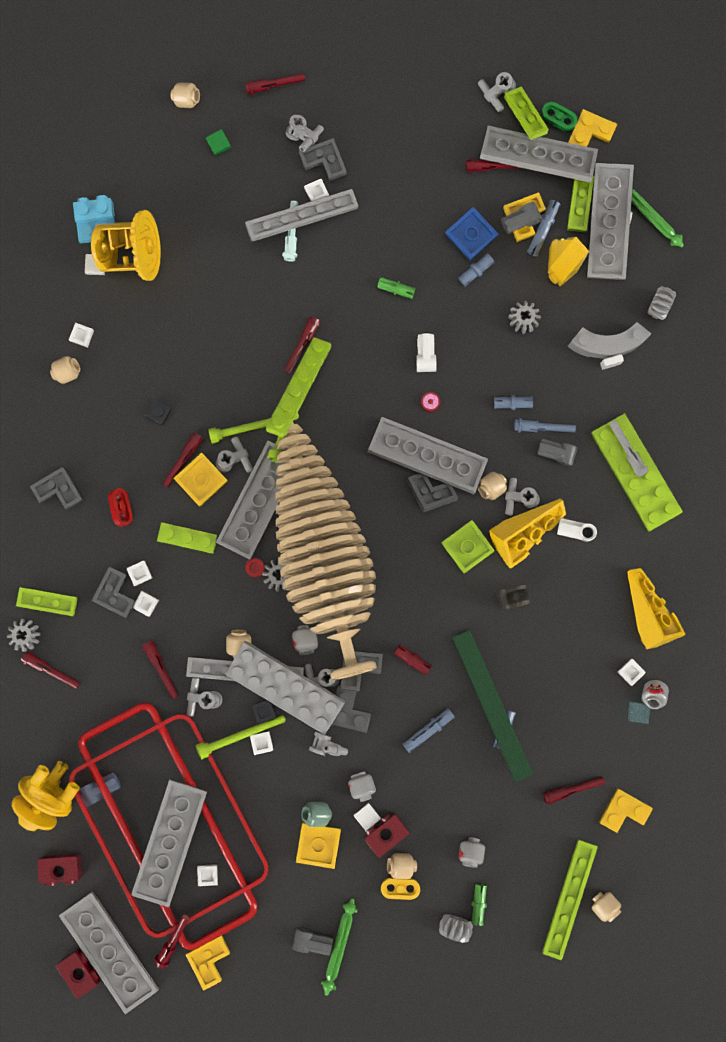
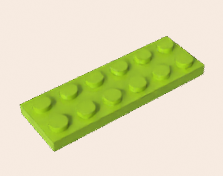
M623 414L614 420L617 421L634 452H638L644 465L648 466V473L639 478L637 475H634L635 471L626 459L628 455L609 423L591 432L647 530L651 531L683 513L626 414Z

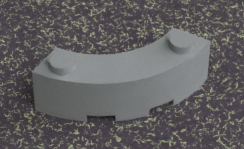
M638 322L628 330L611 336L594 334L582 328L568 347L586 357L605 359L632 352L651 333Z

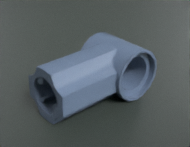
M114 773L103 777L110 793L121 788L120 782ZM95 781L79 789L87 807L103 799V795Z

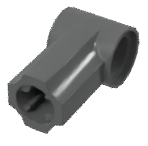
M530 202L522 206L518 211L503 217L501 221L505 231L510 234L525 226L531 227L542 221V217L535 203Z
M541 439L537 455L572 467L578 448L566 443L559 444Z
M296 928L292 949L302 953H309L310 951L330 956L333 938L315 934L309 929Z

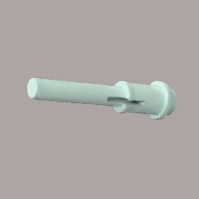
M291 201L290 208L298 206L297 201ZM296 228L288 230V236L285 237V251L282 253L285 261H295V258H297Z

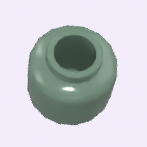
M308 802L303 807L301 816L308 827H325L332 817V811L325 802Z

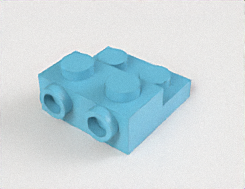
M100 195L96 197V200L79 198L77 202H73L80 244L91 242L92 232L97 224L115 223L114 205L111 198Z

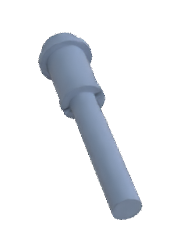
M522 418L514 421V431H518V433L521 431L537 433L538 430L575 433L576 425L539 423L538 420H522Z

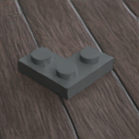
M334 138L310 146L305 152L299 150L305 171L323 164L329 181L347 175Z
M64 467L30 486L39 503L57 494L64 508L68 510L83 501Z
M421 473L407 478V483L422 512L455 502L458 499L455 490L449 484L444 483L432 487L428 477Z
M109 566L92 601L125 618H128L136 602L119 593L127 575Z
M354 651L357 663L374 661L376 663L377 669L365 673L381 674L383 654ZM343 659V667H346L345 660ZM361 674L341 679L340 690L360 692Z
M338 686L336 696L343 699L345 704L332 725L367 733L371 713L353 709L357 691L340 690L341 686Z

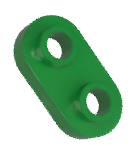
M548 102L543 106L541 115L546 122L566 132L575 128L577 116L574 112L555 102ZM551 111L554 115L550 116L547 112ZM568 120L570 124L566 125L564 121Z

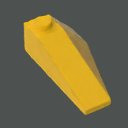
M569 237L566 240L561 238L559 241L554 239L550 245L548 274L549 279L554 284L561 286L575 275L589 253L577 237Z
M558 499L506 519L489 530L494 547L510 569L524 560L530 554L528 551L534 544L538 545L542 541L540 538L544 533L551 531L559 523L560 519L566 515L563 500Z
M641 568L627 571L638 632L646 649L659 647L686 635L674 612L670 614L664 606L666 602L663 597L660 599L654 592L655 586Z

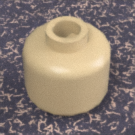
M179 82L171 90V99L179 108H193L200 100L199 89L193 83Z
M64 356L54 361L51 365L52 370H50L54 380L65 384L78 377L80 366L75 358Z
M490 472L480 479L478 486L480 495L484 499L495 500L505 493L507 489L506 478L502 474Z
M232 630L226 637L227 653L235 658L245 641L251 644L250 634L246 630Z
M394 853L391 858H388L387 872L391 874L393 879H410L413 876V872L417 871V862L413 860L412 855L409 853Z
M600 892L592 899L595 902L592 905V910L603 922H611L621 913V903L610 892H606L604 895Z

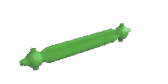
M632 189L631 203L665 237L671 239V246L674 245L682 248L684 246L682 242L683 236L675 234L674 229Z
M353 898L347 904H343L345 913L341 918L328 964L327 980L321 982L326 996L330 991L336 989L333 981L337 978L353 921L352 914L358 911Z

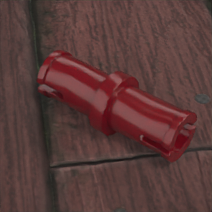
M401 644L398 645L393 653L404 660L407 666L414 667L425 676L429 672V668L432 667L431 664L418 657L416 652L412 653Z

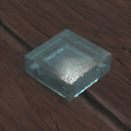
M630 702L628 721L648 724L650 708L644 703Z

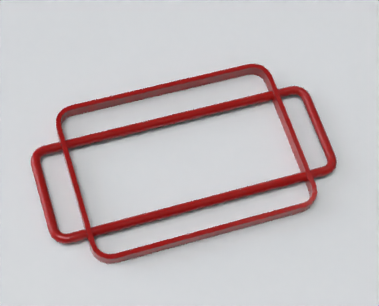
M145 702L125 710L80 736L78 748L85 763L77 767L69 779L70 783H75L77 772L85 767L89 768L139 867H141L144 857L95 762L158 729L186 784L197 788L165 725L176 719H185L190 723L199 742L205 743L191 717L186 714H177L162 721L156 708L150 703ZM142 710L150 713L155 726L92 759L86 747V741L89 738ZM209 754L208 759L263 862L264 872L259 878L247 884L204 802L201 813L240 888L190 915L188 923L244 893L250 909L243 915L194 942L187 941L182 932L178 942L187 950L198 949L254 917L258 905L250 889L264 881L268 874L267 859L212 754ZM78 791L75 798L145 932L156 938L174 932L179 922H177L170 907L160 905L170 927L162 931H155L150 928L134 896H131L132 892Z

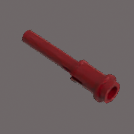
M304 73L271 80H267V78L256 81L248 80L245 83L247 94L253 95L256 92L268 91L271 87L305 81Z
M470 158L466 160V171H470V173L473 171H489V169L521 168L484 159L473 160Z
M313 316L310 319L307 318V324L300 334L301 339L284 369L287 373L291 374L307 342H311L317 328H320L321 321Z
M194 432L192 435H189L190 439L181 450L183 453L162 483L164 486L169 488L174 477L177 476L189 456L192 457L200 443H203L202 440L204 438Z
M151 640L142 645V651L146 652L151 665L155 666L171 699H174L179 695L162 664L163 659L155 646L157 644Z
M26 651L21 659L24 666L29 665L40 673L44 671L75 689L80 684L75 679L47 665V661L33 655L32 651L30 653ZM38 663L50 669L51 672L39 666Z
M599 777L567 788L563 786L551 791L547 789L543 793L546 804L550 803V805H553V802L569 798L571 794L603 785L605 781L603 777Z
M184 914L181 917L169 941L164 943L161 952L156 955L155 965L158 968L163 969L169 965V959L176 949L175 944L190 919L188 915Z

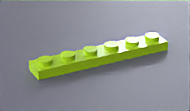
M313 337L266 427L267 432L285 438L331 349V343Z
M579 839L577 841L542 951L544 955L559 960L563 958L598 848L597 845Z

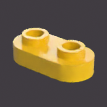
M390 877L382 882L381 892L388 899L412 900L418 897L420 885L412 878L393 879ZM389 884L394 885V889L391 891L387 889ZM408 885L414 887L412 891H408L406 888Z

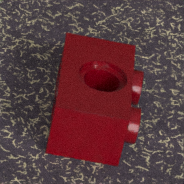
M395 812L392 815L390 813L386 814L381 818L382 823L377 827L373 825L365 831L367 835L364 836V840L378 858L410 834ZM389 829L391 831L390 837H381V830Z
M81 853L42 856L37 860L39 884L45 883V886L57 885V882H65L66 885L77 883V880L82 877ZM57 866L63 867V875L57 873Z
M80 948L66 956L56 965V968L76 999L92 990L101 981L99 979L100 976L92 968L88 958ZM76 968L82 969L84 976L77 975Z

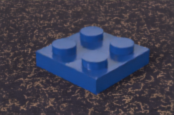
M474 207L445 232L447 237L470 261L499 235Z

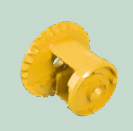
M142 210L136 213L133 222L102 223L95 226L91 236V252L94 263L101 272L137 271L143 280L151 281L155 279L160 266L161 248L158 228L149 211ZM125 246V249L133 247L134 263L129 264L128 256H123V264H117L118 248Z

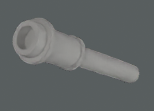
M614 420L609 423L628 455L626 459L634 469V475H637L639 478L648 473V466L644 465L638 452H634L617 421Z

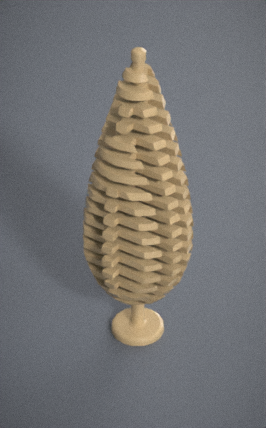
M292 422L285 436L286 438L278 442L277 448L283 450V452L278 454L277 462L286 463L279 465L276 470V475L283 477L276 480V488L281 491L275 494V501L280 502V505H276V514L278 513L279 518L276 519V527L280 528L276 532V538L280 541V544H277L278 552L283 553L280 555L281 557H278L279 565L284 566L280 573L281 577L288 578L283 582L284 589L290 590L286 595L288 601L298 602L294 604L295 606H292L295 613L310 612L299 619L304 624L320 622L321 624L310 628L316 634L337 630L338 634L327 638L340 641L346 667L334 670L330 674L331 680H338L377 669L374 661L357 663L351 637L359 630L348 629L368 620L371 614L369 612L358 615L354 614L373 606L375 598L366 597L375 593L376 585L369 583L376 579V574L374 571H368L373 567V561L370 558H366L368 557L367 555H370L369 548L362 546L363 543H366L364 535L362 536V534L357 533L361 531L358 524L352 522L356 520V517L352 511H346V509L350 508L348 501L340 499L344 497L342 490L333 488L338 486V482L334 477H327L331 476L332 472L326 466H321L325 461L322 457L316 455L318 450L313 445H307L311 442V439L306 434H299L303 429L298 424Z

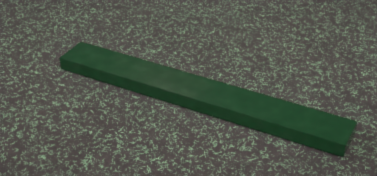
M469 630L453 637L452 639L514 781L518 782L534 775L471 631Z

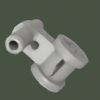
M507 72L500 73L497 76L496 85L491 89L484 79L478 82L479 87L485 94L484 97L488 102L492 103L498 112H501L504 106L497 97L516 88L514 79ZM505 81L508 82L507 86L503 84Z
M293 115L286 129V136L294 141L303 140L304 142L299 146V149L305 152L310 145L315 144L324 128L318 125L312 131L306 127L304 117Z
M238 437L232 438L231 441L236 452L221 451L215 463L217 470L223 473L229 472L234 463L241 461L246 472H252L253 467L248 459L249 454L247 450L243 448Z
M510 478L508 492H506L505 496L507 501L505 514L507 516L513 515L514 502L523 503L529 509L536 508L540 503V497L533 488L527 487L521 492H516V478Z
M304 665L306 677L318 685L332 687L337 686L341 679L331 680V678L328 681L327 677L335 669H323L318 674V677H314L312 665Z
M193 677L190 692L187 695V700L189 701L186 715L194 716L196 702H199L203 709L218 708L222 704L221 694L217 691L198 693L200 679Z
M315 731V739L312 746L309 747L310 751L323 756L326 753L333 756H345L348 754L347 748L330 741L331 736Z

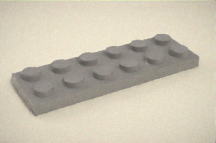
M488 126L480 159L591 183L598 149L544 137L530 140L525 133Z
M595 164L587 278L626 279L634 165Z
M384 417L381 418L368 449V453L471 494H475L488 461L485 457Z
M267 441L216 541L217 544L251 560L276 511V505L280 503L275 501L276 492L281 491L276 488V480L283 477L276 475V470L279 465L286 463L273 462L267 458L269 450L275 447V444Z
M247 641L243 643L225 673L228 677L324 735L345 704L343 699Z
M169 780L131 896L166 907L170 906L207 794L206 790Z
M93 891L59 915L125 1014L159 990Z

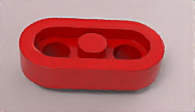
M122 488L112 490L108 495L113 521L119 527L127 526L133 520L128 494Z

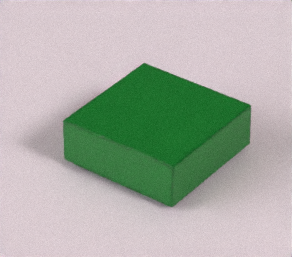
M222 129L205 138L214 156L231 148Z

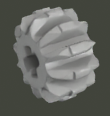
M659 287L650 304L648 314L653 318L664 320L674 302L676 292L668 287Z
M527 301L523 302V306L517 302L516 308L512 307L510 310L513 314L508 316V319L512 320L510 326L516 325V332L519 328H522V334L526 333V328L529 332H533V327L537 328L539 325L537 321L541 319L540 315H536L540 311L539 308L533 310L535 304L531 303L529 307L527 306ZM526 314L528 317L525 320H522V316Z
M271 560L270 562L273 567L270 568L268 565H265L269 573L263 572L262 575L269 576V578L263 582L266 584L271 581L269 589H272L276 584L275 589L279 592L280 585L284 589L283 582L288 578L280 577L281 580L277 581L274 573H277V570H282L284 566L279 565V560L278 565L275 564L274 560Z
M21 619L20 623L14 621V627L8 628L12 634L6 636L7 638H12L9 645L15 644L14 649L19 650L21 648L22 652H26L27 648L34 649L33 643H39V640L35 637L41 635L40 632H35L39 628L38 625L32 626V620H29L27 623L25 619ZM21 632L27 633L25 635L26 639H21L20 635H23Z
M445 914L439 924L441 935L462 943L469 942L473 932V924L467 921V919Z

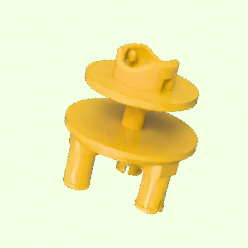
M58 761L51 773L47 767L39 765L33 775L21 778L18 788L22 795H18L13 799L12 808L19 817V824L29 831L37 829L51 830L57 824L56 816L64 817L71 812V801L80 787L74 782H69L65 790L59 787L60 779L69 768L67 764L64 763L62 766L63 762Z

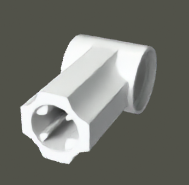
M418 335L417 372H436L434 335Z
M561 518L557 535L589 542L596 537L597 530L592 524ZM584 528L592 530L590 538L583 536L582 531Z

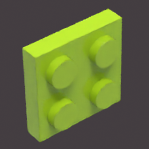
M473 520L441 542L463 574L495 551Z

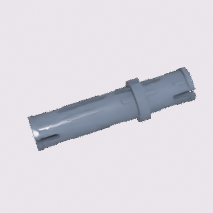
M550 200L545 213L541 215L542 221L527 250V253L530 255L534 248L536 249L533 256L537 257L539 255L547 233L555 222V215L561 206L559 202H556L554 208H552L555 200Z
M447 708L435 719L434 717L431 718V722L403 742V746L411 753L412 750L434 733L443 730L442 727L452 719H455V716Z

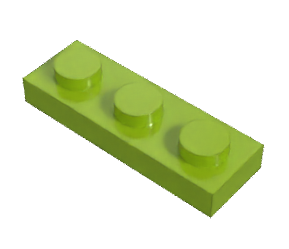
M522 86L505 93L504 98L530 140L548 133L546 124Z
M594 176L591 183L574 179L567 226L569 231L582 233L587 231Z
M161 522L157 541L214 554L218 535Z
M20 587L16 606L74 616L78 597Z

